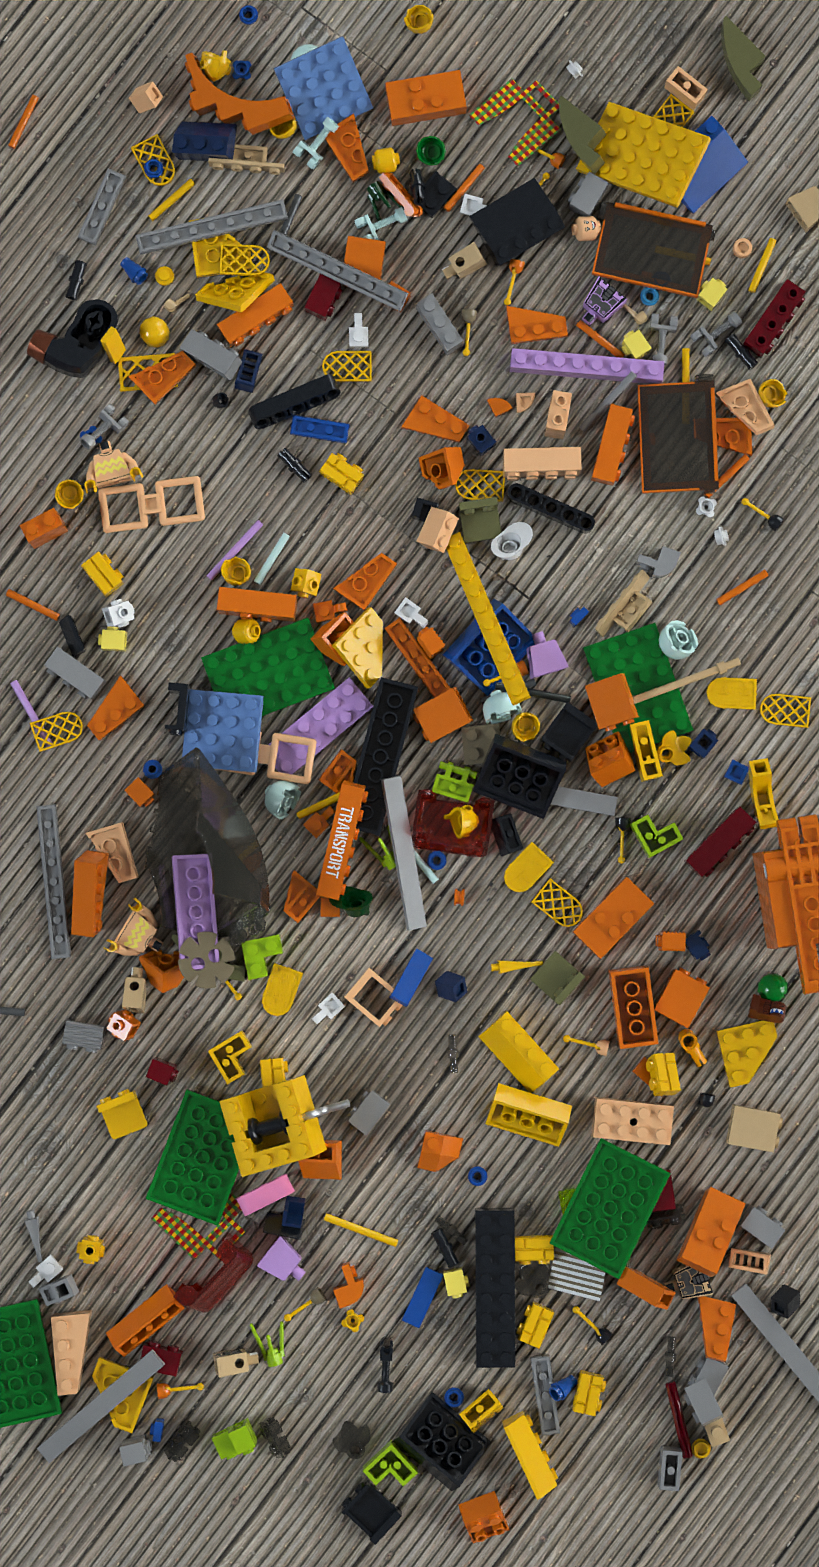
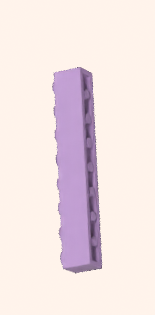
M512 348L510 372L622 382L633 371L637 375L632 381L633 383L661 384L663 381L664 361Z

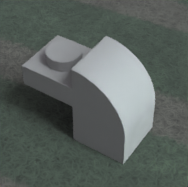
M662 546L657 560L639 554L636 564L645 571L652 569V578H663L669 575L676 567L681 552Z
M72 1274L61 1277L39 1288L46 1306L64 1301L80 1292Z

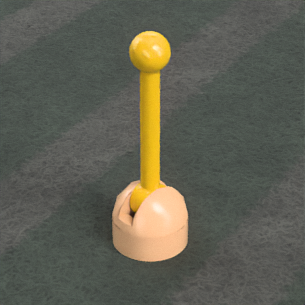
M569 1035L563 1037L564 1042L571 1041L595 1047L598 1054L607 1056L610 1041L600 1040L595 1044L571 1038Z

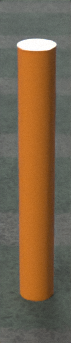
M33 94L8 144L12 149H15L39 97Z
M478 164L443 208L446 211L450 212L485 169L483 165Z
M582 320L576 324L579 329L615 357L623 358L625 356L622 351Z
M746 454L718 479L719 488L750 460ZM706 490L703 494L710 498L717 490Z
M764 569L717 598V603L719 606L768 577V573Z
M8 589L6 596L56 621L60 617L59 613L11 589Z

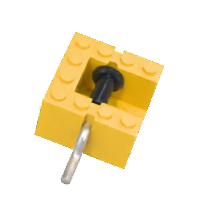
M305 1075L219 1101L229 1135H233L235 1139L232 1146L242 1177L310 1158L326 1151L327 1148L317 1117L350 1107V1102L347 1099L315 1109Z

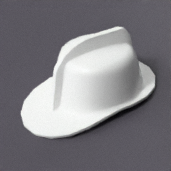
M525 522L513 523L493 539L491 543L492 552L502 560L518 558L523 548L532 539V528Z

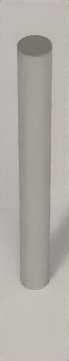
M633 371L625 377L581 424L580 429L585 432L637 377Z

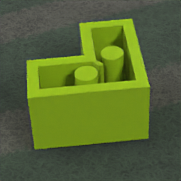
M646 815L630 824L647 858L683 840L675 822L657 831L649 815Z
M280 934L241 942L248 980L269 976L265 957L284 953Z
M248 1418L213 1434L211 1438L221 1460L224 1458L229 1460L239 1454L247 1455L253 1452V1448L256 1447L258 1440Z
M390 1440L363 1465V1472L375 1485L391 1473L404 1487L418 1474V1468Z

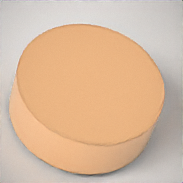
M746 238L736 240L733 245V253L738 258H746L752 251V244Z

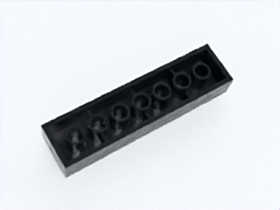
M383 677L380 679L354 783L365 785V791L368 792L366 803L362 802L361 810H364L362 821H358L356 826L357 829H360V832L380 837L386 815L381 779L396 776L418 686Z
M475 1208L476 1368H515L514 1208Z

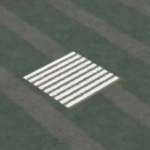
M556 1247L548 1288L600 1301L606 1272Z

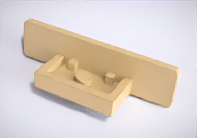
M235 144L233 160L208 158L209 167H212L214 170L230 168L235 172L250 170L252 173L266 171L272 175L285 173L284 164L267 162L268 147Z
M641 570L633 577L630 585L621 592L619 599L610 606L607 614L598 621L595 630L600 636L604 637L614 623L630 632L652 604L649 598L640 593V590L650 579L644 570Z

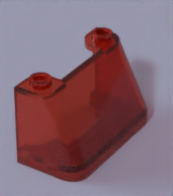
M418 790L412 831L413 847L473 857L486 856L490 841L495 801L482 797L476 800L473 805L438 800L437 795L432 790ZM470 805L478 816L479 824L469 836L457 838L450 819H444V815L449 814L455 807Z
M228 1233L222 1239L223 1242L217 1251L219 1259L224 1263L218 1272L204 1287L198 1282L193 1285L182 1283L176 1289L173 1297L180 1304L202 1313L209 1312L250 1268L253 1263L251 1252L233 1235Z

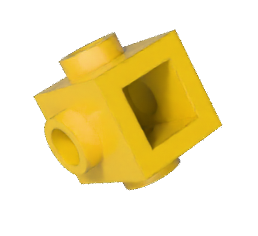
M295 568L290 590L297 592V596L302 598L317 596L322 574L309 569Z
M95 1235L84 1237L82 1242H78L76 1253H79V1259H83V1263L86 1264L98 1262L105 1254L106 1246H103L104 1240L99 1239V1236ZM88 1247L93 1249L92 1254L87 1253L86 1250Z

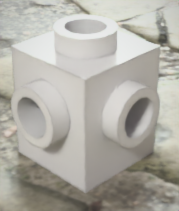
M117 599L110 602L111 606L102 608L108 627L118 625L120 628L129 625V621L135 619L134 608L129 601L122 602V599Z

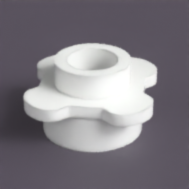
M569 60L570 64L566 68L574 78L583 76L581 73L583 69L578 62L575 61L573 63Z
M700 497L696 513L698 515H707L709 518L713 517V510L717 505L716 500Z
M722 527L714 530L717 545L723 544L726 546V541H729L727 530H723Z

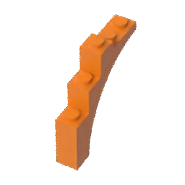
M192 52L185 55L187 60L185 66L188 73H191L192 80L190 82L194 90L189 93L191 98L189 104L192 111L197 112L200 116L215 110L218 120L225 124H231L242 119L244 129L248 130L252 135L295 119L290 103L285 96L271 100L253 101L228 95L211 83L204 71L200 69V62Z

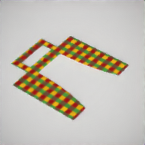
M511 78L469 114L478 125H481L500 115L520 99H523L538 114L541 119L523 135L508 156L517 166L521 165L561 130L550 119V116L559 109V103L537 80L523 90ZM534 88H537L553 105L548 112L529 94Z
M232 1192L222 1214L224 1220L205 1239L186 1222L163 1208H160L151 1218L193 1260L206 1247L219 1259L246 1232L234 1220L242 1210L236 1200L237 1197ZM232 1225L237 1232L218 1251L212 1243Z

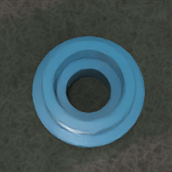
M644 288L640 294L641 302L646 306L655 305L659 300L657 289ZM651 294L653 299L648 300L646 295Z

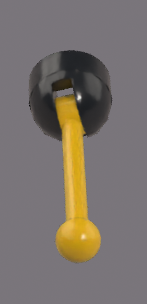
M743 498L741 501L743 505L749 506L767 518L768 525L774 531L782 524L784 518L781 516H769L751 504L747 498Z
M615 817L616 828L621 831L620 857H618L620 864L625 862L624 831L630 827L631 818Z
M578 1306L573 1307V1313L578 1314L596 1331L597 1341L604 1345L613 1334L606 1328H597L580 1311Z

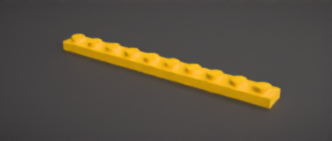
M460 532L453 534L446 550L510 701L514 706L531 698L464 539Z

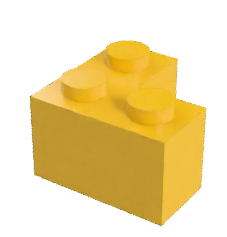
M243 1030L208 1050L227 1085L245 1074L236 1056L250 1049L252 1045Z

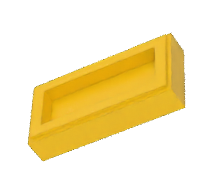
M111 326L100 341L110 362L116 364L126 351V348L117 329Z

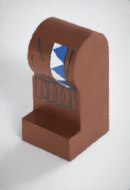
M753 994L748 1018L773 1023H782L784 1021L786 1005L784 1003L760 998L761 995Z

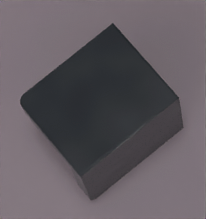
M417 498L412 519L425 522L431 507L439 508V504Z
M785 1284L771 1297V1312L786 1319L800 1307V1291Z

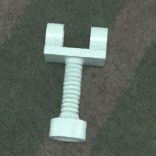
M329 117L323 122L324 129H322V132L319 133L310 146L306 142L300 141L292 152L297 157H300L307 150L313 156L308 161L307 166L313 170L323 159L316 152V149L330 132L335 133L339 127Z
M400 207L395 209L394 215L376 223H371L368 214L354 221L357 229L367 224L372 234L365 235L362 238L378 240L375 232L376 229L378 230L396 221L401 224L408 220L403 208Z

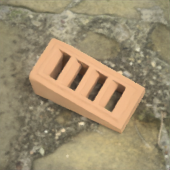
M731 1248L728 1267L767 1275L771 1254ZM737 1254H740L739 1264H735ZM745 1255H748L747 1265H743ZM752 1257H756L755 1267L751 1266ZM760 1258H764L763 1268L759 1267Z

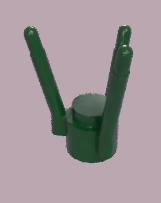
M379 181L372 183L367 188L369 192L367 197L371 202L377 221H380L381 217L375 200L377 202L382 200L389 209L391 208V205L385 198L386 195L399 208L402 207L404 210V207L394 200V196Z

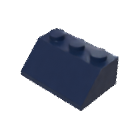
M182 121L174 133L172 153L179 160L208 161V158L233 160L237 124Z

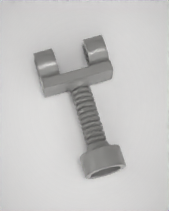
M735 311L727 316L728 320L711 333L708 334L702 326L691 334L690 337L694 342L703 336L709 343L702 350V354L705 357L718 349L714 342L718 335L720 336L732 326L737 328L742 324V320Z
M652 313L650 330L659 331L657 353L652 355V360L664 361L665 366L667 365L668 358L664 355L666 333H676L678 316L670 317L669 326L658 325L659 314Z
M112 404L107 405L100 412L99 417L104 423L90 435L84 434L79 439L85 449L91 450L96 445L95 440L110 427L119 434L128 426L129 421L125 417L121 418L118 422L110 417L116 409Z

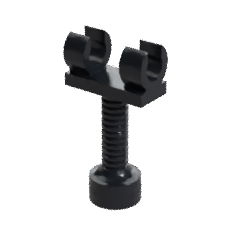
M383 1337L380 1342L382 1380L377 1383V1391L380 1393H391L393 1391V1383L389 1381L390 1361H392L393 1340L390 1338V1345L384 1346Z

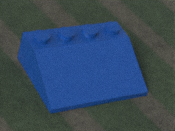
M713 116L709 117L695 130L697 133L709 136L711 141L681 200L692 213H695L748 164L747 159L727 131Z
M493 599L490 603L517 663L527 654V648L535 645L532 633L503 603ZM475 618L442 655L487 696L495 689L496 682L500 683L502 680L495 681L488 687L483 685L485 679L490 680L500 675Z

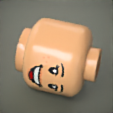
M594 216L577 217L575 223L571 226L572 235H575L576 239L580 242L595 240L601 231L600 222Z

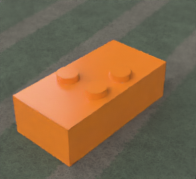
M460 70L385 83L392 126L466 114L467 106Z
M219 587L217 611L222 615L240 616L241 619L260 618V622L271 623L272 620L295 622L298 599L296 595Z
M624 877L572 933L601 959L655 903L628 877Z
M644 965L608 970L618 1047L626 1049L659 1044L649 967Z
M713 1187L705 1190L676 1261L707 1276H715L719 1271L746 1203Z

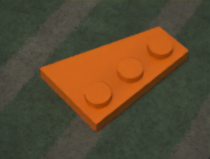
M506 306L511 344L568 337L566 318L564 316Z

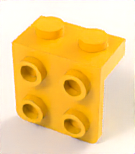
M129 1089L118 1092L119 1096L111 1099V1096L100 1100L101 1104L96 1106L98 1112H102L112 1139L123 1137L148 1125L135 1090L130 1092Z

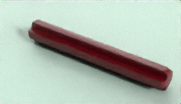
M670 1381L665 1384L679 1445L682 1450V1457L686 1459L692 1457L693 1453L675 1381Z

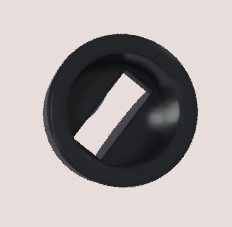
M217 393L212 397L214 407H227L229 400L225 393Z
M700 1093V1104L706 1108L712 1106L715 1095Z

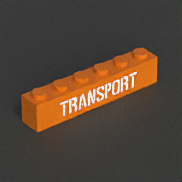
M344 780L342 782L316 892L318 896L339 900L340 895L344 896L347 885L343 884L344 877L349 876L351 868L348 865L349 858L353 859L355 851L352 843L353 840H357L360 830L356 826L358 821H362L364 810H361L362 802L366 803L368 792L365 791V785Z

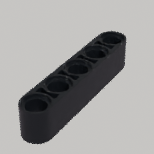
M328 374L259 402L249 408L248 414L256 429H264L334 400L340 395L341 391L334 376Z
M518 483L512 484L508 488L507 497L512 503L580 533H590L595 526V519L588 513ZM518 489L521 492V496L515 498L511 495V491ZM530 497H536L539 503L537 505H531L528 502V499ZM548 504L556 507L554 513L547 512L546 506ZM571 512L574 518L568 521L564 519L563 514ZM589 520L591 527H582L581 521Z

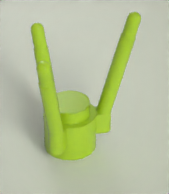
M387 826L388 834L391 840L389 826ZM359 837L363 845L380 861L383 868L387 867L388 870L396 867L393 851L389 852L381 838H378V841L385 852L383 858L362 837Z
M283 1321L280 1322L279 1351L278 1348H273L270 1335H267L269 1347L267 1353L254 1325L251 1323L249 1326L263 1354L264 1361H267L268 1367L281 1365L283 1363L282 1357H285Z

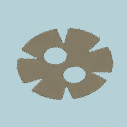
M199 932L197 933L199 944L192 937L187 938L182 944L179 953L189 958L178 960L179 969L188 982H191L198 975L196 987L215 988L216 981L214 976L222 983H225L232 975L234 967L224 962L234 961L235 954L230 943L225 938H222L215 945L217 933ZM212 949H218L221 952L222 958L219 962L210 961L208 954ZM199 957L204 960L205 967L203 970L196 971L192 968L191 962L194 958Z

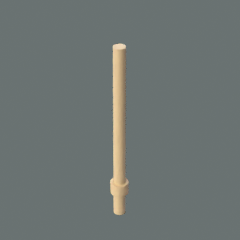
M736 658L725 663L724 661L719 662L716 666L633 696L634 704L717 673L723 674L728 669L741 665L740 659Z

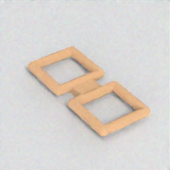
M191 476L156 481V494L145 495L144 486L141 483L100 488L98 494L103 531L105 533L147 528V515L159 514V521L162 526L203 521L205 519L200 477ZM193 484L197 514L167 518L163 488ZM137 491L140 521L110 525L106 495Z
M274 733L271 745L259 743L258 763L268 765L266 776L270 779L307 785L311 782L317 742L312 738ZM279 741L308 746L304 776L275 772ZM216 769L246 775H255L254 772Z

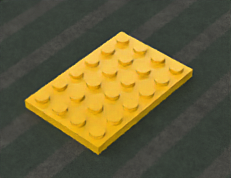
M608 102L598 123L605 131L606 136L594 149L605 163L595 175L610 184L678 208L711 141L710 137ZM580 160L576 170L587 175L591 171Z

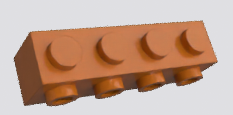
M280 283L256 298L242 313L236 311L219 322L217 327L229 346L232 347L234 345L236 347L242 344L247 336H254L259 333L260 328L264 325L269 326L273 324L281 314L284 316L290 313L294 303Z
M615 404L610 405L591 481L611 486L614 485L615 481H619L621 470H618L619 463L624 462L626 452H623L624 444L628 445L630 434L627 431L629 426H633L635 415H632L633 409Z
M166 1284L107 1331L106 1335L113 1348L125 1357L185 1309L177 1293Z

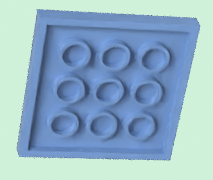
M343 36L273 68L285 97L290 103L304 140L322 132V129H324L323 122L327 117L338 124L352 114L356 117L373 109Z
M190 689L181 766L257 773L264 696Z

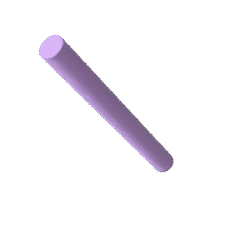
M257 520L206 576L212 581L221 572L223 561L232 559L258 532L263 524Z
M18 681L11 682L13 690L31 721L39 720ZM39 722V723H36L35 725H37V726L40 727L42 723ZM40 731L39 735L45 740L47 733ZM48 737L47 741L53 743L50 737Z

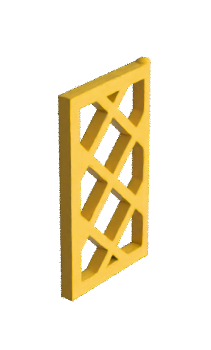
M175 353L121 357L118 361L120 392L140 390L136 385L124 387V381L137 366L142 370L145 369L139 364L142 360H153V366L160 363L161 359L168 358ZM132 361L135 364L127 372L123 369L122 362Z

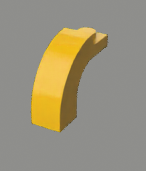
M768 758L749 761L750 791L755 817L758 820L760 830L777 827L776 821L779 819L773 799L772 772Z

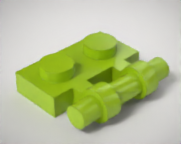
M441 761L439 768L446 770L445 775L437 773L432 792L468 803L474 784L467 783L468 777L476 779L477 772L470 770L471 768L466 766L465 768L456 766L450 761L448 763ZM451 772L462 775L461 780L451 778Z

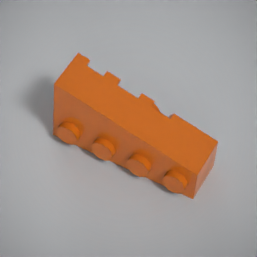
M87 850L74 861L72 935L94 937L102 929L101 916L109 853Z

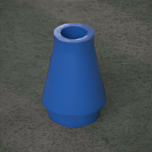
M128 257L124 258L120 263V266L125 270L132 283L140 285L147 279L148 273L146 269Z
M569 1375L551 1384L549 1393L555 1401L564 1400L578 1382L573 1375Z

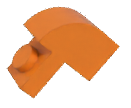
M349 1262L341 1265L347 1283L333 1289L340 1309L357 1302L364 1288L363 1277L355 1280V1277L358 1275L355 1266H350Z

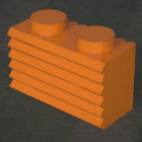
M425 627L418 632L417 642L431 660L444 650L445 643H443V640H440L441 637H438L434 628L431 627L429 629Z
M660 931L659 935H655V946L661 951H685L686 933Z

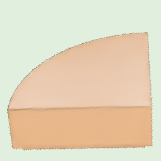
M516 393V413L524 412L532 405L535 393Z

